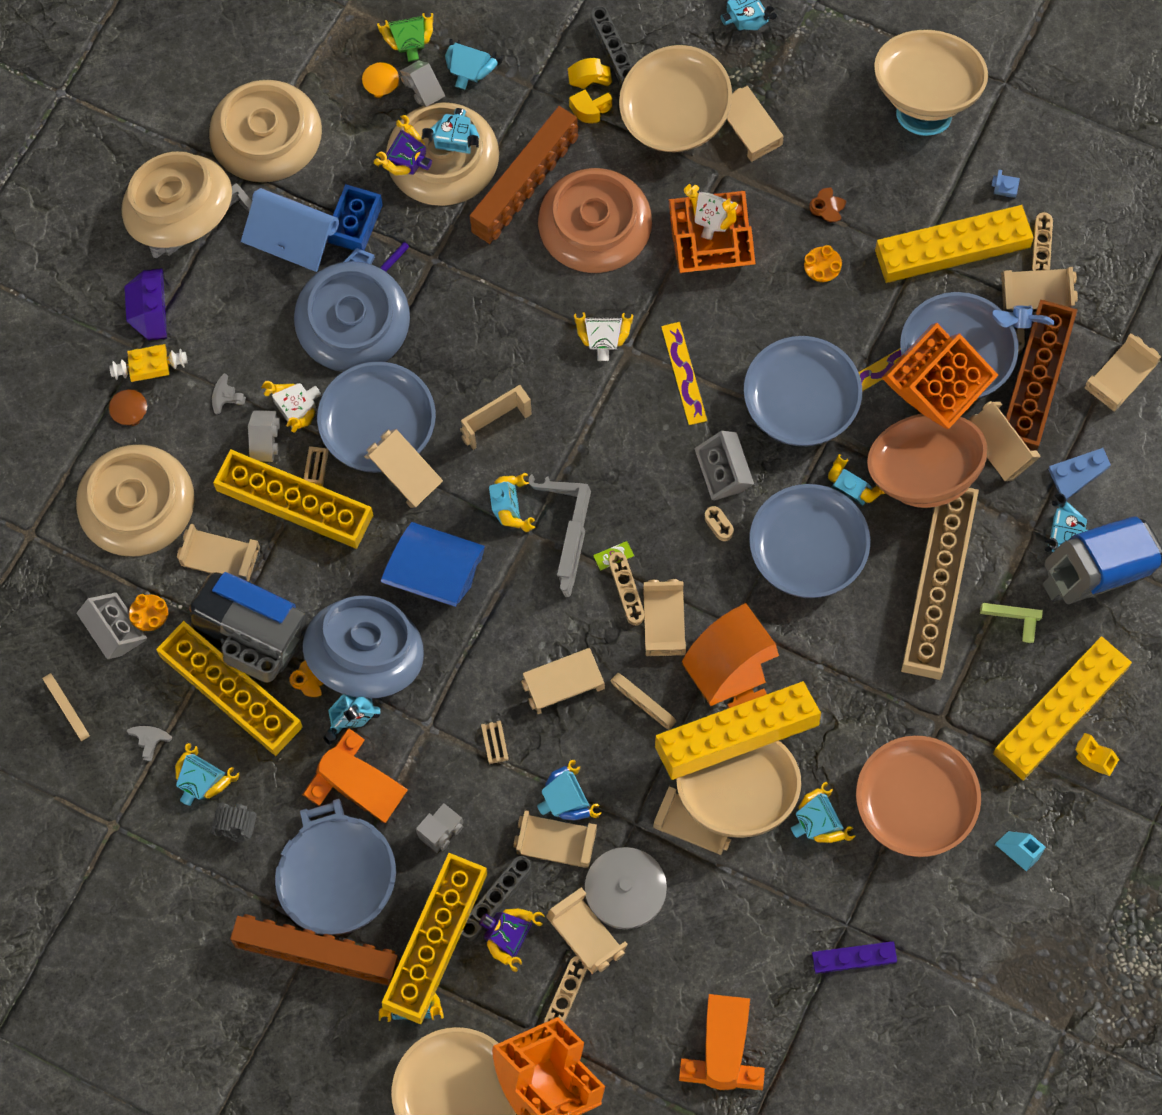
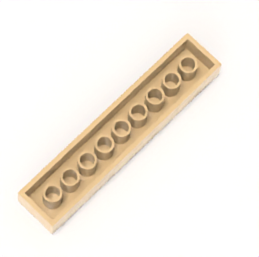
M969 488L956 500L934 507L901 672L940 680L942 677L978 489Z

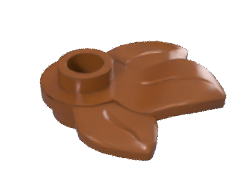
M831 187L824 188L819 191L817 198L810 202L809 208L814 215L822 216L824 220L829 222H837L841 220L839 212L845 207L846 200L834 197Z

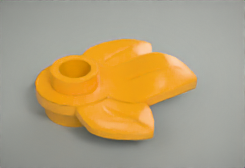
M306 660L301 663L299 670L294 671L290 675L291 686L298 690L301 689L305 696L319 697L322 695L319 686H322L324 683L312 673ZM299 677L303 678L301 683H297L296 680Z

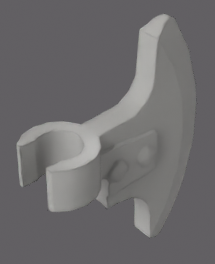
M225 373L219 378L213 390L212 406L215 414L221 413L222 406L225 403L245 404L246 397H243L244 394L235 393V388L227 385L228 376Z
M137 726L127 729L128 735L136 736L139 739L138 746L144 748L142 757L146 761H152L154 748L158 742H170L172 740L171 735L156 727Z

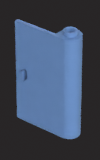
M262 188L255 191L252 196L253 201L241 242L317 272L327 237L337 231L339 225L338 218Z

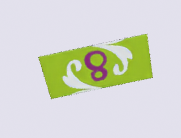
M627 541L593 555L600 571L610 567L609 558L615 552L623 553L627 559L634 556ZM615 558V562H614V563H619V562H621V561H623V560H619L618 558Z

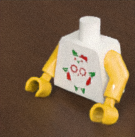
M688 184L684 188V193L691 199L695 223L704 226L701 237L712 240L714 231L725 232L726 229L736 222V209L738 206L736 202H731L730 198L726 200L711 193L699 192L698 194L699 187L694 185L691 188V184Z
M270 381L263 383L261 388L266 389L264 395L269 396L271 393L273 394L272 398L275 405L287 420L286 426H291L293 433L297 429L311 424L317 410L313 400L321 396L316 386L306 391L301 383L273 384Z

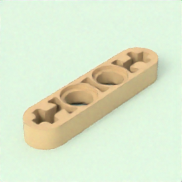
M1045 212L1038 214L1035 221L1032 271H1038L1040 266H1043L1042 270H1050L1053 218ZM1042 219H1045L1046 222L1045 229H1042ZM1040 235H1044L1047 237L1048 241L1042 243L1038 240L1037 237ZM1039 252H1043L1046 254L1047 258L1044 260H1040L1037 258L1036 254Z
M615 552L609 558V566L628 622L631 625H639L644 621V610L626 556L621 552ZM615 558H618L619 560H623V561H621V568H622V570H620V571H619V568H618L617 563H614V562H615ZM621 575H626L629 577V582L621 584L618 578ZM627 593H632L635 595V600L627 602L624 596ZM635 606L636 613L641 614L639 619L635 620L634 617H631L633 612L631 607Z
M50 673L42 679L80 740L83 741L90 737L53 675Z
M617 673L611 679V683L663 727L670 730L676 723L675 718L623 675Z
M578 956L573 957L569 962L544 1023L554 1019L555 1013H552L553 1010L559 1014H564L563 1017L560 1015L558 1017L565 1023L587 972V967L582 962L584 968L579 969L577 972V976H581L580 979L574 975H568L569 972L574 974L575 966L573 964L581 961ZM571 979L576 982L575 989L567 990L564 987L567 980ZM561 998L566 999L568 1002L567 1008H557V1000Z

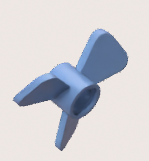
M1032 305L1014 306L1013 312L993 310L992 317L1002 327L1013 325L1016 328H1031L1032 321L1054 325V321L1047 316L1032 315Z

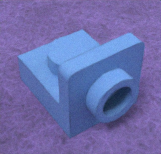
M998 170L997 176H993L991 185L995 187L994 194L1016 198L1020 178L1002 175V170Z

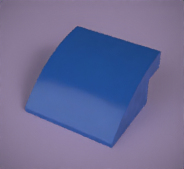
M411 522L396 545L381 578V582L456 607L472 586L476 566L482 560L485 546Z

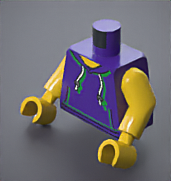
M406 115L400 116L404 120V124L397 120L396 125L399 128L403 127L404 131L400 130L387 154L384 152L376 154L381 160L376 158L374 164H382L383 168L395 176L414 175L419 167L429 170L432 160L425 157L426 147L424 141L413 126L408 125L409 118Z
M519 908L505 909L503 912H497L493 918L484 914L479 924L487 929L484 939L487 941V947L492 957L505 965L509 964L511 970L517 972L518 969L513 964L518 962L522 965L521 959L516 957L532 926L530 921L532 920L537 926H541V922H536V917L545 916L541 912L533 914L530 911Z

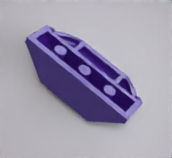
M163 269L143 270L125 285L126 321L148 341L167 339Z

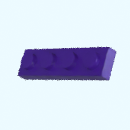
M894 941L812 952L815 974L897 963Z

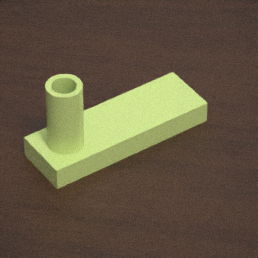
M982 603L980 614L1024 619L1022 642L1034 643L1036 621L1041 620L1043 610Z

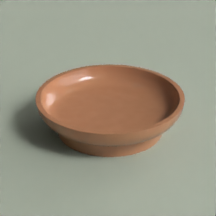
M589 168L564 176L549 189L539 210L538 228L544 246L560 263L581 272L602 273L621 268L640 254L650 237L652 214L644 193L631 179L612 170Z
M918 414L898 421L877 437L868 454V470L875 484L887 495L914 507H937L950 503L962 496L978 478L985 466L987 443L981 430L963 417H960L949 429H946L925 415Z
M906 736L884 744L868 758L858 778L856 799L863 823L871 835L883 846L906 856L929 857L954 848L971 832L980 812L981 791L978 778L971 764L954 747L931 737Z

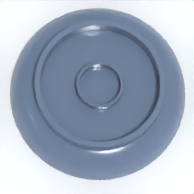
M355 261L337 263L316 273L300 292L294 311L295 331L304 350L319 364L340 372L363 363L388 361L402 346L410 323V310L407 298L394 278L374 265Z
M951 292L940 294L924 301L910 314L903 327L900 344L901 354L903 355L927 328L934 323H938L949 336L960 333L998 374L997 378L977 398L980 399L996 391L1011 375L1018 357V339L1013 325L1002 327L992 317L993 310L1002 311L994 303L974 294Z
M795 336L770 344L754 358L745 377L744 397L752 419L767 435L777 441L793 446H814L836 438L852 423L861 405L862 383L856 366L840 348L823 339Z
M388 362L363 363L341 373L326 388L320 400L317 413L319 433L327 449L345 465L356 470L373 473L382 471L371 459H366L364 456L368 453L366 450L373 443L377 444L382 440L380 436L386 430L397 429L420 454L431 438L436 418L434 401L425 383L412 371Z
M801 484L775 493L760 507L751 525L750 549L758 570L775 588L796 597L821 598L843 590L861 573L870 551V533L862 512L847 496L826 486Z
M353 596L328 605L313 617L303 638L304 658L312 673L329 688L352 697L380 698L403 690L417 677L424 659L422 638L414 623L392 603L373 596Z

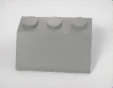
M720 431L694 448L712 500L739 494L754 485L737 432Z
M117 593L88 598L77 612L82 623L107 659L123 656L147 640L143 631L132 625L129 619V610Z

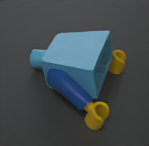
M571 760L568 767L563 766L550 774L545 788L542 790L545 801L537 805L542 815L551 811L554 816L560 817L563 820H580L589 816L598 818L601 815V812L597 814L593 812V808L599 807L598 804L592 805L590 809L587 808L590 805L575 777L579 773L580 767L576 769L571 767L576 764L575 760Z

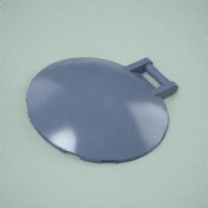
M340 799L333 800V803L314 809L300 810L303 828L299 830L300 832L292 840L288 841L281 853L282 856L276 868V892L282 908L296 924L304 929L312 930L316 934L342 935L362 928L383 910L394 888L396 864L388 841L370 823L344 815ZM335 811L336 813L317 820H310L312 817Z

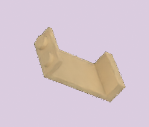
M748 86L735 90L732 94L731 108L726 120L748 149L747 157L753 162L782 146L784 136Z
M1073 267L1058 270L1012 272V270L1001 273L1003 311H1012L1014 306L1032 305L1033 309H1037L1040 299L1066 307H1073L1078 300L1077 291H1074V283H1076L1077 277L1076 272H1073Z
M1130 333L1124 345L1095 376L1092 375L1089 378L1085 389L1115 412L1158 365L1161 356L1155 349L1145 345L1141 338Z
M518 385L461 420L462 428L460 430L463 434L461 437L467 446L470 445L473 450L476 449L474 432L515 407H518L525 418L532 415L531 399L521 385Z
M990 401L982 407L983 411L970 417L969 421L975 424L983 433L987 443V458L1004 481H1013L1041 456L1036 450H1029L999 410V407L1002 406L1001 402Z
M388 429L380 436L382 440L377 444L373 443L367 448L366 451L368 453L364 457L371 459L408 499L406 503L409 507L415 508L443 480L397 429L391 431Z
M190 524L189 529H186L184 532L183 547H180L177 553L181 566L210 574L214 572L222 574L228 572L249 582L260 549L258 541L250 539L249 543L198 531L194 524Z
M670 579L667 582H659V580L644 582L646 656L685 655L683 581Z
M590 648L523 673L524 680L521 681L524 691H528L531 698H528L531 709H536L537 714H541V708L596 688L598 692L605 689V683Z
M669 787L655 818L653 828L719 855L722 854L723 850L727 851L731 839L728 836L714 833L697 823L684 808L679 794H676L677 789Z
M525 811L524 816H520L518 828H521L520 835L515 836L513 846L516 848L518 855L589 869L597 825L589 823L588 827L530 816L529 811Z
M581 887L552 907L546 917L591 974H593L597 970L599 972L605 970L610 965L609 962L611 960H619L625 954L624 950L628 944L626 942L621 945L617 943L583 901L586 892Z

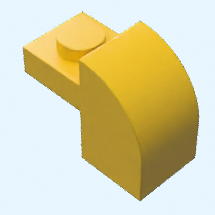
M583 59L568 68L569 83L572 86L585 89L593 82L609 86L612 83L610 67L602 65L600 59Z
M583 90L569 97V107L580 121L597 123L600 121V113H606L612 108V97L607 93L592 101L587 91Z
M1084 733L1081 740L1077 743L1075 750L1078 753L1076 756L1078 761L1096 772L1108 776L1112 774L1119 761V758L1112 749L1098 745L1093 736Z

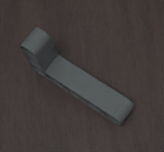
M596 6L591 12V23L615 76L622 87L625 80L624 77L627 76L637 62H631L607 9L603 6Z
M519 856L513 860L472 909L464 929L467 926H472L475 928L474 933L466 934L463 929L460 937L466 941H474L485 929V927L479 924L478 912L485 910L493 918L530 875L531 864L528 858ZM521 863L526 864L527 869L525 871H518L516 869L517 865ZM507 879L514 881V885L511 887H506L503 883ZM493 895L501 896V900L497 903L491 902L490 898Z

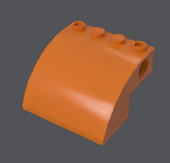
M745 191L713 194L726 200L730 198V201L736 202L738 206L736 209V222L726 229L725 232L714 231L712 240L701 237L704 226L695 223L690 197L668 199L673 242L680 273L755 264L752 227L749 226Z
M559 1017L498 1043L492 1048L499 1083L517 1115H581L602 1104L605 1085L580 1061L584 1042Z

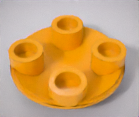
M382 62L375 63L364 71L362 83L368 92L380 98L391 93L399 85V75L392 65Z
M829 245L814 248L805 256L804 269L807 275L815 281H831L841 271V257Z
M140 594L129 608V619L132 625L142 631L158 629L165 623L168 617L166 602L156 595Z

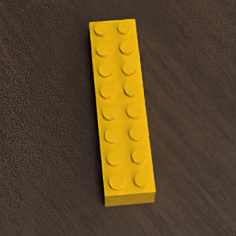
M1019 205L879 239L876 242L875 252L885 282L888 283L1031 248L1034 237L1023 206Z
M231 449L213 482L216 491L355 549L358 548L373 517L372 507Z
M185 621L156 649L159 656L274 756H277L303 728L301 721L247 674L224 663L222 653Z
M1101 636L995 748L993 755L1024 781L1121 678L1132 662Z
M804 681L660 733L656 735L655 748L671 780L817 727L820 724L821 712Z
M448 853L383 998L382 1007L384 1010L422 1024L486 879V867Z

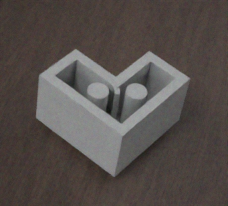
M418 60L400 71L402 74L400 78L403 84L414 90V98L418 104L427 107L445 97L429 63Z
M253 411L248 424L249 457L260 462H273L274 456L278 455V443H275V437H277L278 430L280 429V418H277L276 411Z
M443 803L433 816L429 813L416 828L418 838L436 853L440 850L444 851L450 843L449 839L453 835H458L462 830L463 819Z

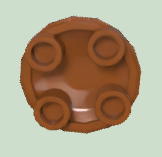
M127 389L118 392L110 401L109 411L111 418L123 425H138L147 411L146 399L136 390Z

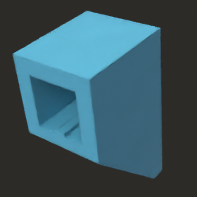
M1008 831L995 844L1025 871L1030 869L1039 860L1046 848L1031 834Z

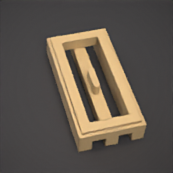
M309 446L304 480L323 487L329 453L327 448ZM313 452H316L312 479H309ZM323 453L319 480H316L320 455Z
M497 721V723L491 722L487 725L481 724L489 764L508 761L501 721ZM497 727L499 730L504 757H500L494 730V728ZM487 729L491 731L496 756L494 759L491 756Z

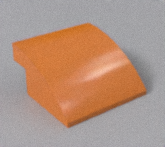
M934 323L882 376V379L920 413L940 426L949 429L997 378L998 374L960 333L949 336L938 323Z
M745 603L711 624L692 644L682 660V665L709 705L713 706L766 683L761 663L778 657L779 654L776 643Z

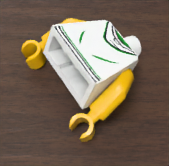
M584 312L582 318H577L576 314H574L578 336L585 346H589L590 349H597V361H609V350H617V347L622 346L629 336L633 314H631L629 319L624 317L625 313L622 314V318H586Z

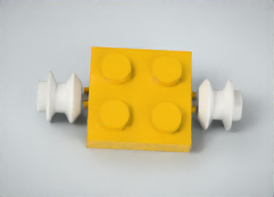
M165 344L127 351L129 364H126L123 360H121L120 364H116L113 361V365L110 366V373L112 377L118 380V376L123 375L126 378L129 372L131 382L169 375L168 365L170 363L174 369L179 364L184 368L185 363H188L186 352H182L180 349L179 353L176 354L171 350L169 356H167Z

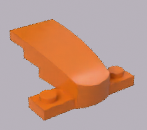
M348 728L336 746L320 759L316 775L302 795L317 806H320L332 787H334L345 798L353 801L365 812L368 811L382 823H386L408 789L354 756L365 739Z
M709 994L705 1061L681 1058L679 1081L702 1083L719 1090H730L736 1087L763 1090L765 1068L741 1065L749 1016V998Z

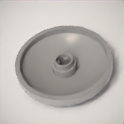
M616 848L602 854L591 865L585 880L586 900L589 908L601 922L617 929H634L649 923L658 915L666 898L667 885L662 868L652 856L635 848Z

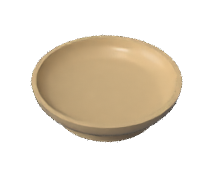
M916 30L897 35L880 48L875 59V77L882 92L898 110L920 120H943L965 110L980 98L988 81L987 66L981 54L965 40L941 31Z
M686 45L663 47L644 56L627 74L620 91V113L629 132L644 145L663 152L688 151L709 141L724 125L731 108L732 87L725 68L708 52Z
M276 80L253 81L232 90L217 105L212 115L209 129L210 145L218 162L233 175L253 182L278 181L300 171L315 155L322 134L319 113L309 97L298 88Z
M442 102L433 103L427 107L422 106L406 115L409 118L408 125H412L420 137H422V130L424 128H431L439 120H442L445 114L454 115L456 108H462L466 111L465 117L470 118L471 124L475 125L480 136L479 148H476V145H471L470 154L435 149L434 138L432 142L429 141V138H424L422 140L426 147L425 157L432 160L429 170L419 167L414 175L395 176L390 173L398 188L414 200L439 206L458 204L480 193L493 178L499 161V146L496 136L490 125L481 115L463 105ZM396 125L388 141L386 154L400 130L404 131L403 127L399 128Z
M169 152L158 155L144 163L130 180L121 208L125 228L135 240L152 247L170 248L193 242L211 231L226 214L232 198L230 179L217 163L208 158L187 152Z
M148 445L122 446L99 457L83 475L76 498L78 519L86 535L100 548L121 556H143L165 548L177 539L186 528L194 508L193 484L186 469L166 451Z
M776 741L677 778V789L684 808L701 826L720 835L745 838L767 833L787 819L799 799L801 775L797 762L791 752L780 741Z
M445 1028L422 1037L404 1054L395 1071L392 1083V1104L395 1115H516L502 1090L495 1070L492 1048L498 1042L482 1032L468 1028Z

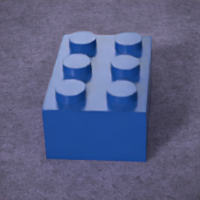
M345 184L333 214L334 217L338 218L339 225L333 235H328V243L351 250L358 248L364 251L383 205L381 195Z

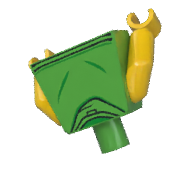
M423 13L420 17L389 22V25L388 21L385 20L384 26H380L379 23H377V26L389 46L394 50H398L399 53L407 52L408 62L419 60L417 50L424 49V45L429 43L433 33V13L428 18Z

